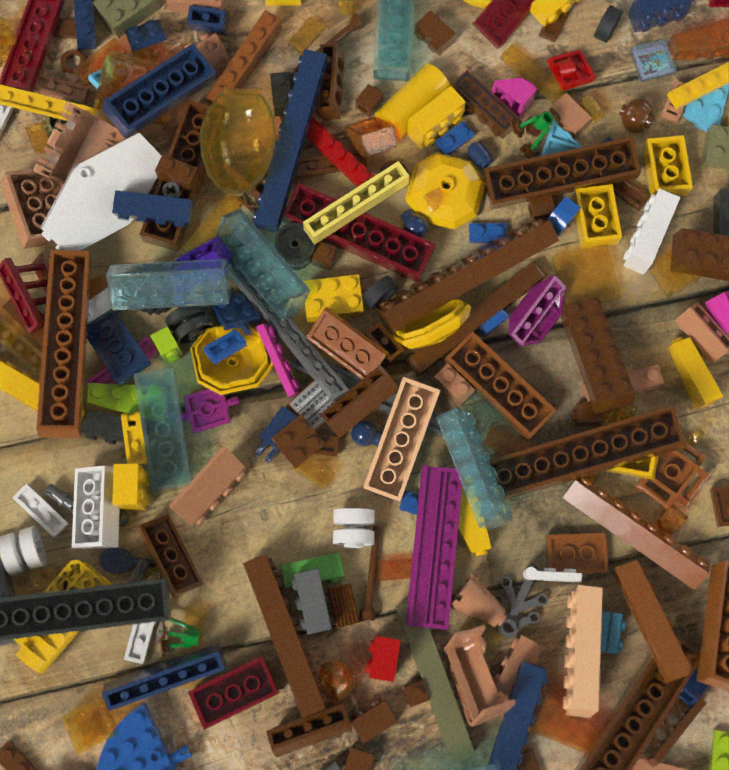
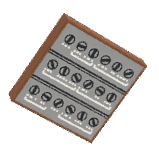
M314 380L292 399L288 405L297 415L302 414L316 431L325 423L320 414L336 401L332 402Z

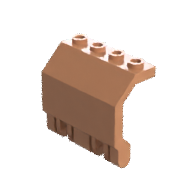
M68 101L64 109L70 112L71 115L63 111L61 113V116L68 120L66 125L56 123L55 127L63 131L60 132L53 129L46 143L54 147V149L47 146L43 149L51 154L49 159L39 157L38 161L45 166L36 163L33 169L34 172L62 184L65 183L72 168L78 163L125 139L116 127Z

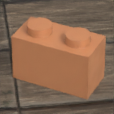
M567 93L557 100L549 110L554 121L565 132L567 131L573 139L589 126L592 119Z
M449 364L434 376L433 382L459 407L468 401L475 392V389Z

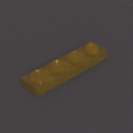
M511 44L500 56L501 61L523 79L532 82L535 88L553 104L566 92V90L562 91L554 77L514 44Z

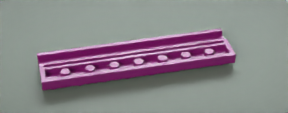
M422 466L405 625L448 630L463 469Z

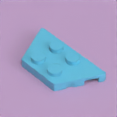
M729 84L686 105L683 116L688 121L693 122L700 131L704 130L706 132L712 124L720 125Z
M554 121L550 127L541 156L583 146L578 141L573 140L572 136Z

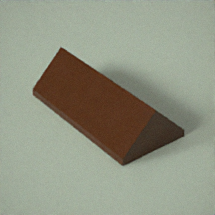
M169 514L137 526L162 578L168 579L169 592L172 598L177 599L203 585Z

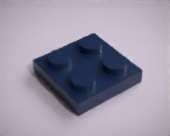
M159 19L148 20L143 25L131 26L125 31L132 52L167 40Z

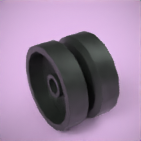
M289 223L281 227L275 236L274 256L283 268L298 271L306 268L311 263L316 244L314 245L304 231L303 224Z
M196 300L186 303L173 310L165 318L164 321L169 330L174 331L173 337L178 345H186L196 341L200 335L205 333L204 330L206 328L215 326L210 316L205 315L206 309L202 301Z

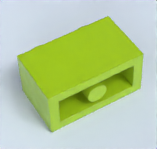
M168 327L150 335L167 364L175 363L181 359L183 353Z

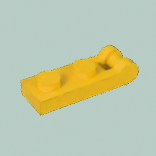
M140 410L135 411L133 414L122 413L121 421L127 464L146 465L148 464L142 412ZM136 421V426L129 427V422Z

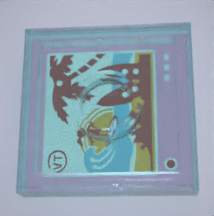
M666 39L631 47L630 52L640 82L676 73Z

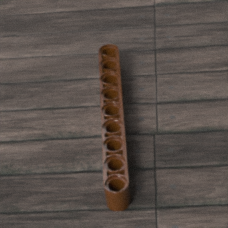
M533 261L472 308L469 317L454 334L439 343L419 349L406 360L407 365L417 377L421 376L452 352L472 331L476 333L486 321L503 308L507 309L533 286L545 279L547 274L536 261Z

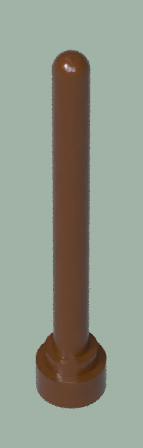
M358 14L353 15L348 22L349 24L326 43H338L352 30L361 29L365 25L364 21ZM300 66L294 68V74L299 71Z
M379 525L373 527L375 532L374 545H371L365 606L362 607L359 619L375 621L376 615L372 606L381 527Z

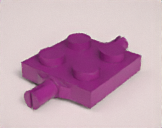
M210 389L184 396L186 412L175 415L177 423L188 420L191 423L193 433L197 434L232 423L229 415V406L240 404L238 396L226 399L224 394L219 395Z

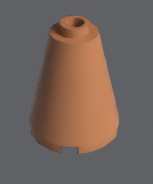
M471 574L466 579L468 583L461 586L453 597L450 607L493 627L497 624L500 626L507 617L504 615L506 610L474 574Z

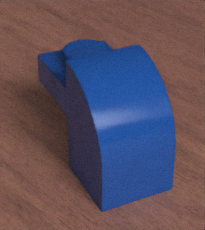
M568 197L561 201L547 219L551 221L559 237L564 233L581 208Z

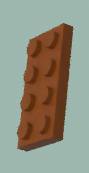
M328 307L322 311L306 337L362 380L380 366L388 354L387 351Z

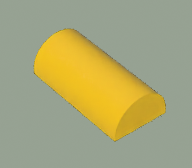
M426 63L375 113V117L397 137L402 139L407 134L409 118L449 88L450 83L438 68Z

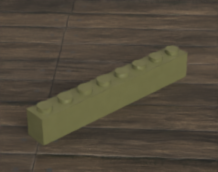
M407 603L396 606V611L421 680L427 691L430 705L451 762L456 763L476 755L474 752L477 749L473 737L469 738L467 732L470 729L466 717L462 718L459 711L463 709L459 698L454 697L452 692L456 690L452 678H447L445 672L448 670L445 659H440L438 653L441 651L437 639L433 640L431 633L434 632V629L405 625Z

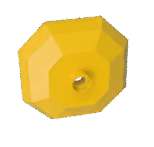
M436 152L414 164L405 200L415 214L422 215L427 220V223L455 230L477 218L486 183L473 161ZM447 184L450 188L445 189L443 185Z
M455 298L396 331L392 336L397 342L410 349L434 345L455 333L469 317L471 306Z
M222 325L206 328L204 330L205 333L200 335L190 348L197 383L219 395L259 387L274 365L257 328L249 325L252 333L250 335L247 334V336H245L240 328L224 330ZM236 329L246 340L247 346L214 365L204 353L203 347Z

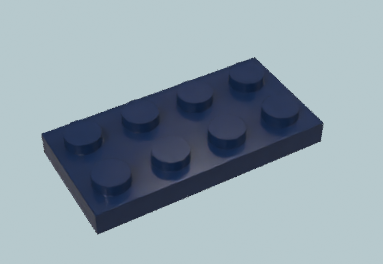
M113 308L87 325L88 341L119 386L151 365V362Z

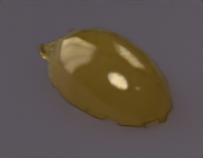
M223 87V93L216 96V100L206 110V115L201 125V158L208 177L221 192L234 198L254 192L268 173L273 159L276 142L275 118L267 101L261 95V87H257V89H228V87Z

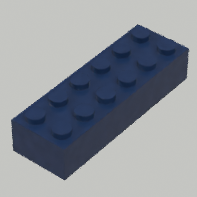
M193 43L105 99L102 110L122 136L127 139L212 83L217 72Z

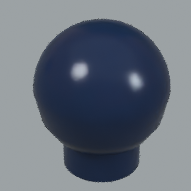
M407 210L401 215L403 230L421 238L425 236L428 230V223L422 215L415 214L413 210Z
M367 420L359 421L351 430L352 440L355 444L362 447L370 445L378 447L383 432L377 430L373 423Z

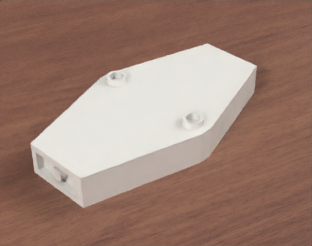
M135 133L127 139L78 163L72 168L40 227L43 230L41 234L49 242L53 240L57 244L55 247L57 250L81 251L129 225L134 218H129V221L117 219L118 216L112 213L115 190L148 194L157 178L155 169L161 155L140 133Z

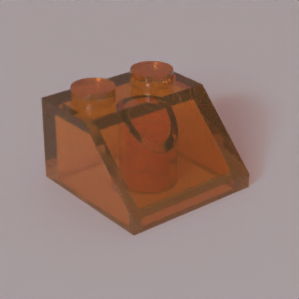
M378 117L344 126L355 152L363 157H372L375 153L388 152L391 148L396 147L394 126Z

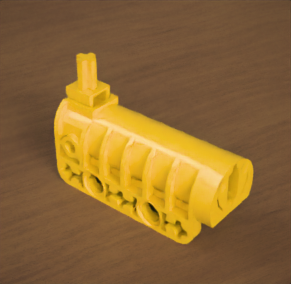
M72 560L43 593L51 592L52 589H54L52 592L65 590L66 582H68L66 590L113 585V583L89 563ZM80 631L14 639L21 646L15 655L34 671L44 674Z

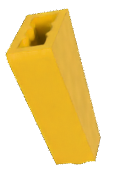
M679 337L673 340V344L668 347V350L694 410L709 406L721 399L723 395L691 338L683 339V337Z
M475 479L462 482L458 533L470 554L475 553L476 556L488 554L487 550L491 549V544Z

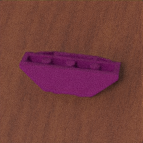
M555 275L533 286L509 317V335L520 346L540 343L561 316V305H564L566 286Z

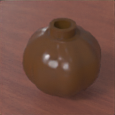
M634 99L627 105L623 104L619 113L622 116L623 126L632 133L643 132L644 127L649 129L655 115L651 114L653 111L652 106L644 99Z

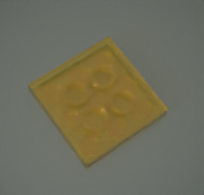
M607 244L552 256L556 277L566 286L564 305L594 297H599L601 303L617 300L622 297Z

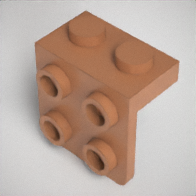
M206 32L199 37L200 41L196 43L192 41L185 45L184 48L194 43L217 72L215 75L217 77L225 70L231 58L217 34Z

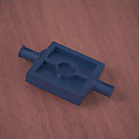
M225 288L219 289L218 294L221 298L210 300L209 306L224 330L240 328L245 336L247 334L250 335L252 330L249 325L260 322V315L244 293L228 295Z

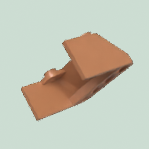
M485 625L454 634L443 649V657L450 677L454 683L466 719L471 727L508 712L516 704L515 700L509 701L506 694L504 695L501 691L497 692L483 656L485 649H487L486 640L481 636L486 629Z

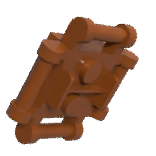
M687 442V448L683 449L696 458L695 462L677 450L659 455L654 480L640 478L634 486L637 491L641 490L659 503L665 511L670 508L675 500H678L688 508L691 505L690 501L704 482L711 478V475L700 468L707 454L703 451H698ZM697 473L699 477L683 497L681 493ZM647 480H650L670 495L668 499H665L645 484Z

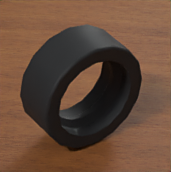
M609 5L595 31L594 37L607 43L623 11Z
M389 275L384 276L366 290L362 299L371 310H374L380 306V302L390 299L396 293L398 285Z

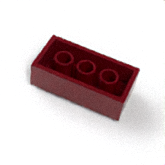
M261 656L188 691V694L205 730L280 694V691L265 657Z

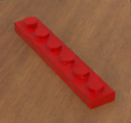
M312 116L306 138L356 187L373 178L374 175Z

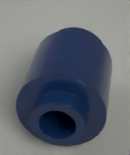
M473 142L467 148L469 150L467 155L482 169L487 168L494 161L492 154L482 142Z

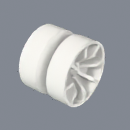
M357 508L333 510V524L344 526V529L333 531L334 545H342L344 548H363V546L374 545L375 532L369 529H361L364 526L375 524L374 510Z
M35 526L21 529L19 531V538L14 532L0 536V556L10 576L26 572L27 565L31 570L46 566L45 548Z

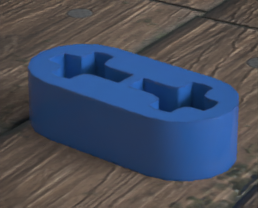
M503 308L486 321L477 331L483 338L503 324L510 317V314Z

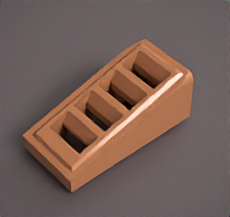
M675 81L671 91L684 85V83ZM667 98L660 118L677 124L684 107L676 110L674 106L669 105L672 102ZM667 110L673 111V112L677 113V115L668 113V112H666V111H667Z

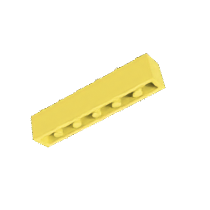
M399 161L305 220L303 222L304 231L315 245L409 184L408 173Z

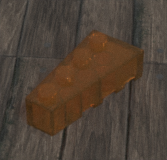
M729 18L672 35L667 44L672 60L713 59L714 57L723 56L724 58H729Z
M540 691L542 693L539 706H535L533 713H536L533 725H529L528 731L586 753L599 731L578 716L566 715V709H563L560 703Z

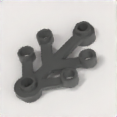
M529 565L526 567H534L537 571H541L537 565ZM508 576L500 579V585L505 589L512 608L509 616L505 612L506 619L500 626L498 625V631L502 636L512 637L517 633L519 627L530 623L536 624L540 621V615L537 612H530L527 617L516 620L519 612L548 603L546 594H538L536 598L524 602L532 582L535 580L525 579L516 598L512 588V579ZM503 579L509 580L508 586L503 585ZM500 594L494 595V597L498 596L501 598L500 604L505 609L503 596ZM540 596L545 597L544 603L539 602L538 599ZM532 614H535L537 616V620L535 622H533L530 619V616ZM506 623L511 625L510 631L504 629Z

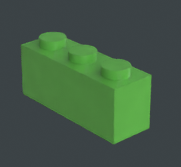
M339 552L281 565L285 588L290 589L291 592H295L291 580L295 578V573L318 568L321 582L329 580L330 584L340 582L341 578L344 577Z

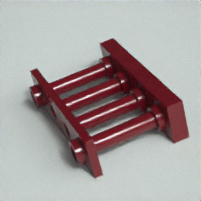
M43 253L39 254L28 265L15 266L12 258H4L0 263V277L29 334L36 333L45 322V314L40 315L36 306L46 304L47 296L32 299L28 292V289L43 287L47 294L49 264ZM35 271L39 280L23 282L19 273Z

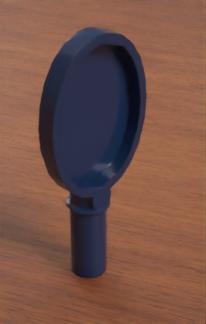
M110 548L101 553L99 563L108 572L122 573L130 570L133 565L136 566L140 558H134L128 550L123 548ZM144 558L149 561L148 567L156 566L153 559Z

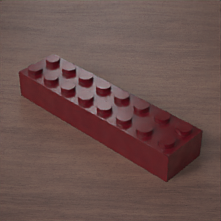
M299 183L282 215L285 224H303L305 220L337 200ZM365 212L322 239L414 282L421 280L435 249L434 243Z

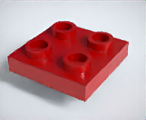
M580 49L548 58L547 64L562 91L592 83L596 79L594 72Z

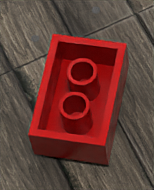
M375 636V640L371 639L369 652H372V658L367 660L365 670L366 673H369V678L394 682L401 640Z

